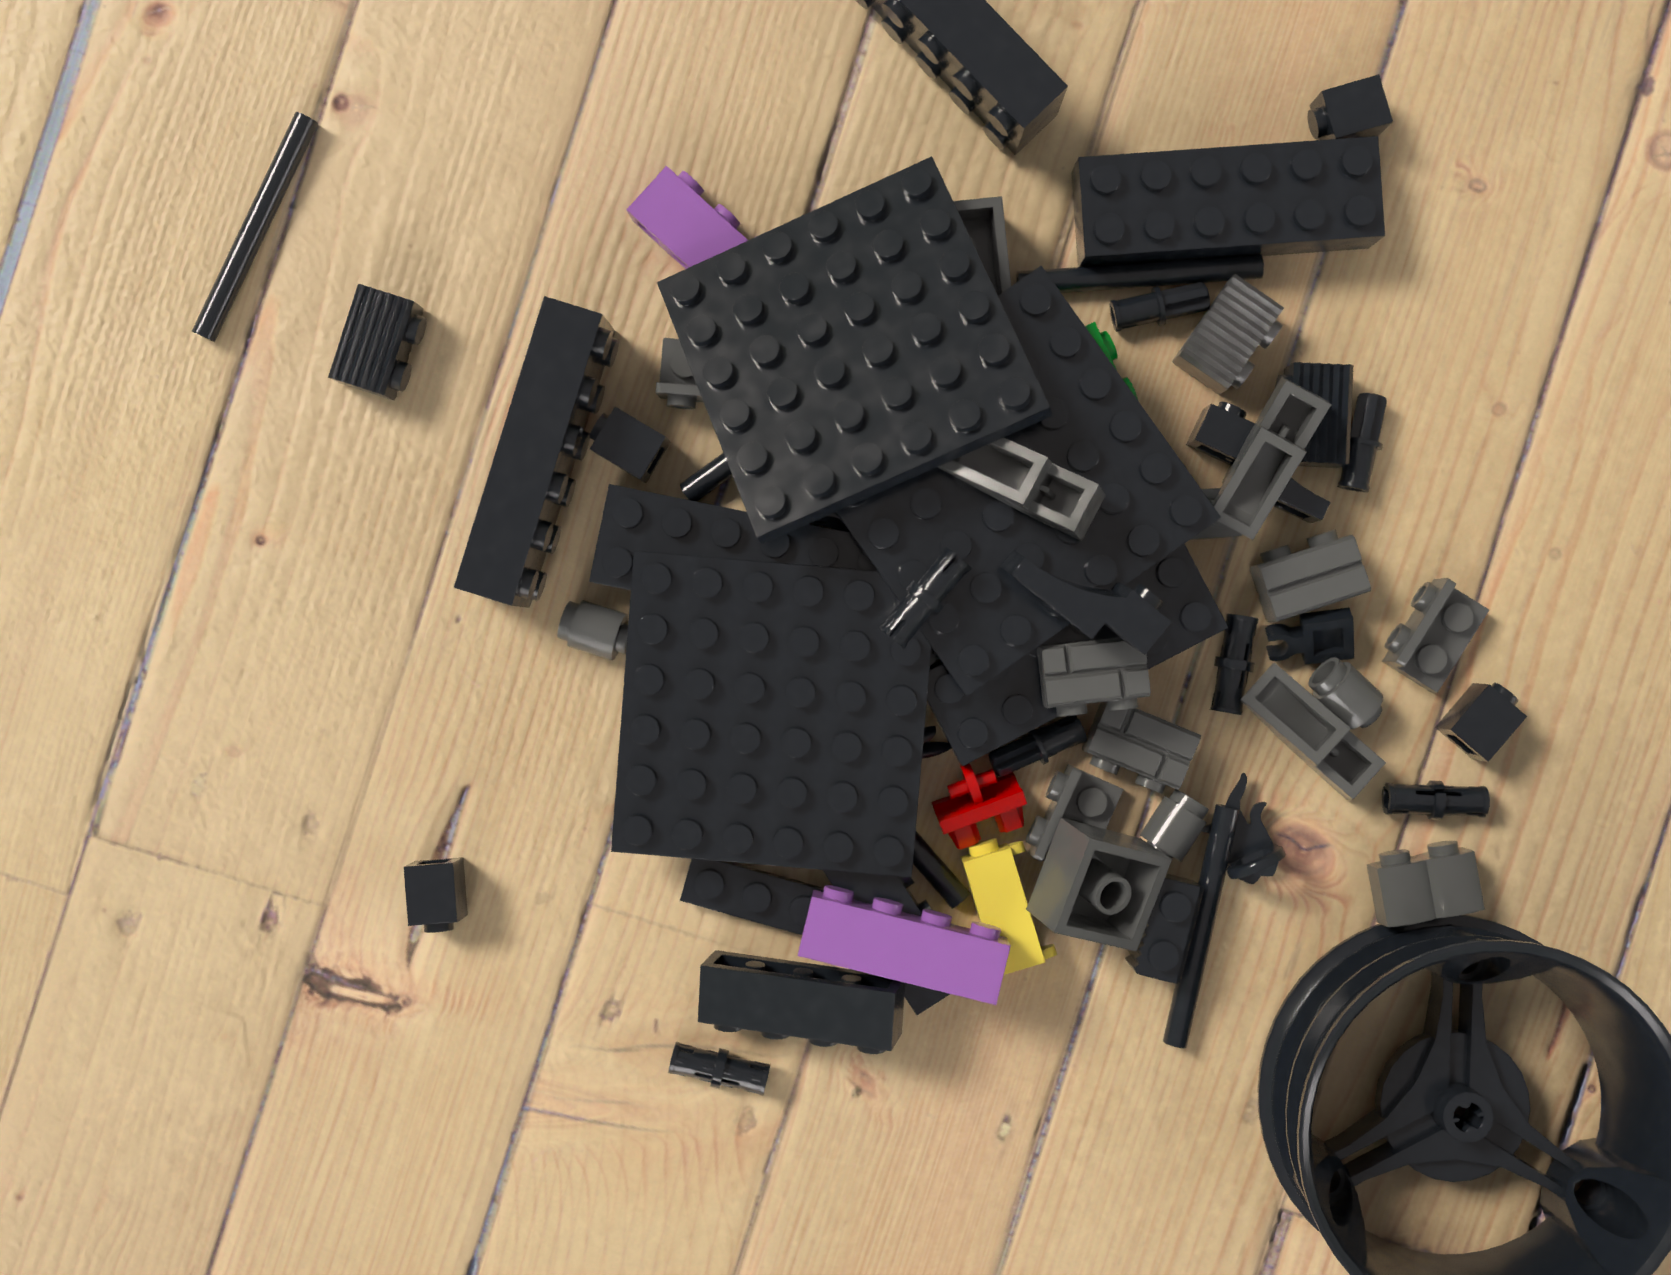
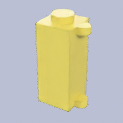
M995 838L981 841L968 847L970 854L960 858L979 920L982 923L1000 928V936L1006 937L1011 945L1004 975L1045 963V959L1056 956L1057 952L1054 944L1040 946L1031 913L1026 910L1028 903L1013 855L1026 851L1023 841L998 845Z

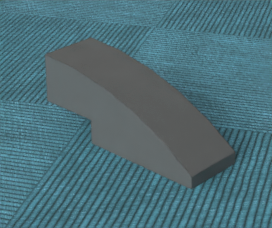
M1281 377L1249 433L1213 503L1214 508L1221 516L1217 521L1252 540L1255 538L1305 456V447L1331 406L1327 400L1287 378Z
M1001 438L938 466L940 469L993 498L1080 541L1083 540L1106 496L1099 484L1057 466L1048 457L1006 438Z
M1273 663L1240 699L1284 744L1346 800H1353L1386 764L1382 758L1349 731L1351 728L1276 663Z

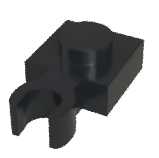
M1349 607L1299 614L1300 626L1289 627L1285 624H1272L1265 628L1268 642L1283 640L1278 645L1266 646L1269 660L1283 661L1300 653L1305 665L1324 663L1333 657L1339 660L1354 659V622Z

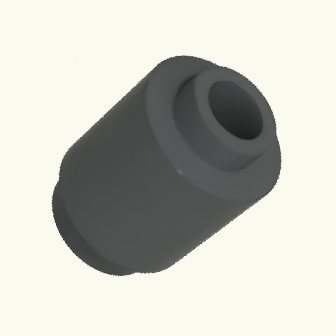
M582 600L580 604L569 601L563 611L557 637L566 640L568 647L613 661L618 652L626 654L628 614Z
M1336 657L1330 658L1322 663L1309 679L1308 685L1313 690V696L1351 729L1370 726L1378 719L1382 712L1383 694L1349 662H1341Z
M1175 789L1169 798L1164 796L1140 836L1148 840L1147 843L1172 859L1174 857L1182 862L1207 824L1203 819L1209 809Z

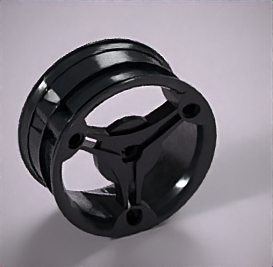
M1460 915L1436 918L1426 922L1397 927H1386L1379 923L1362 930L1337 944L1319 958L1299 978L1284 999L1266 1038L1259 1068L1257 1092L1262 1138L1271 1165L1288 1197L1306 1220L1321 1233L1333 1255L1350 1275H1652L1671 1251V1035L1650 1007L1628 986L1607 971L1570 953L1544 946L1520 931L1478 917ZM1424 968L1431 972V990L1423 1034L1413 1037L1400 1046L1386 1062L1377 1083L1375 1109L1339 1135L1323 1142V1140L1312 1134L1313 1107L1319 1082L1339 1039L1367 1005L1386 989L1410 974ZM1533 975L1547 985L1572 1012L1589 1042L1598 1070L1601 1090V1113L1597 1138L1579 1140L1561 1150L1529 1124V1091L1522 1072L1507 1053L1486 1039L1482 1000L1483 984L1516 980ZM1453 983L1460 984L1458 1029H1452ZM1458 1106L1466 1108L1462 1116L1454 1114ZM1382 1138L1387 1141L1346 1164H1343L1341 1161ZM1523 1139L1555 1158L1549 1165L1546 1174L1514 1155ZM1406 1165L1430 1178L1449 1182L1471 1181L1491 1174L1500 1167L1541 1185L1540 1204L1545 1220L1524 1235L1503 1245L1483 1251L1464 1254L1420 1252L1390 1243L1365 1230L1355 1186L1365 1180ZM1584 1179L1581 1187L1574 1192L1575 1184Z

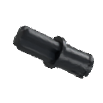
M1202 282L1162 291L1156 286L1148 294L1121 300H1110L1109 308L1112 324L1116 332L1157 322L1159 326L1166 324V319L1206 311L1210 308L1208 288Z
M1360 393L1357 396L1351 424L1349 465L1343 466L1337 487L1356 492H1369V483L1376 452L1383 448L1379 438L1387 405L1386 397L1375 393Z
M1077 715L1066 716L1050 725L1037 730L1033 729L1028 732V736L990 752L988 755L989 761L997 776H1005L1039 760L1043 765L1047 764L1049 757L1086 742L1087 737L1080 720L1077 719Z

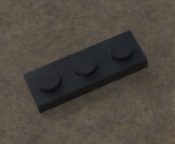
M691 859L680 901L802 935L813 890L824 892V888L734 862Z

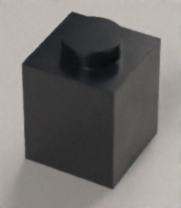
M1379 74L1321 91L1310 104L1311 110L1308 111L1307 115L1310 132L1314 139L1319 138V140L1379 136L1393 122Z
M614 407L610 415L603 413L599 417L589 436L590 439L594 440L590 450L644 483H647L671 443L666 436L617 407Z
M1495 682L1492 685L1472 683L1435 728L1471 759L1489 762L1527 716L1515 706L1518 702L1517 697L1502 685Z
M464 858L420 860L404 866L408 926L424 925V932L426 933L453 930L454 922H459L468 915Z

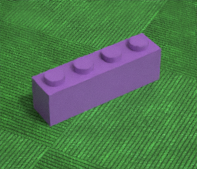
M667 166L626 209L632 221L685 269L748 241L737 230L740 222L729 210L721 204L712 208L700 197L704 189L685 171H682L677 176Z
M825 885L824 892L813 890L798 956L993 1005L997 1004L1011 947L1008 939L1000 936V928L972 921L970 928L951 924L952 916L923 909L921 916L902 912L903 904L885 898L874 897L872 904L853 900L854 892L841 887Z

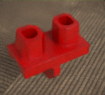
M970 763L964 766L960 765L964 779L947 785L949 796L931 802L943 835L948 833L959 850L975 845L981 840L976 823L994 817L999 832L1008 833L1024 826L1022 806L1026 805L1027 801L1013 772L996 778L993 769L974 775Z

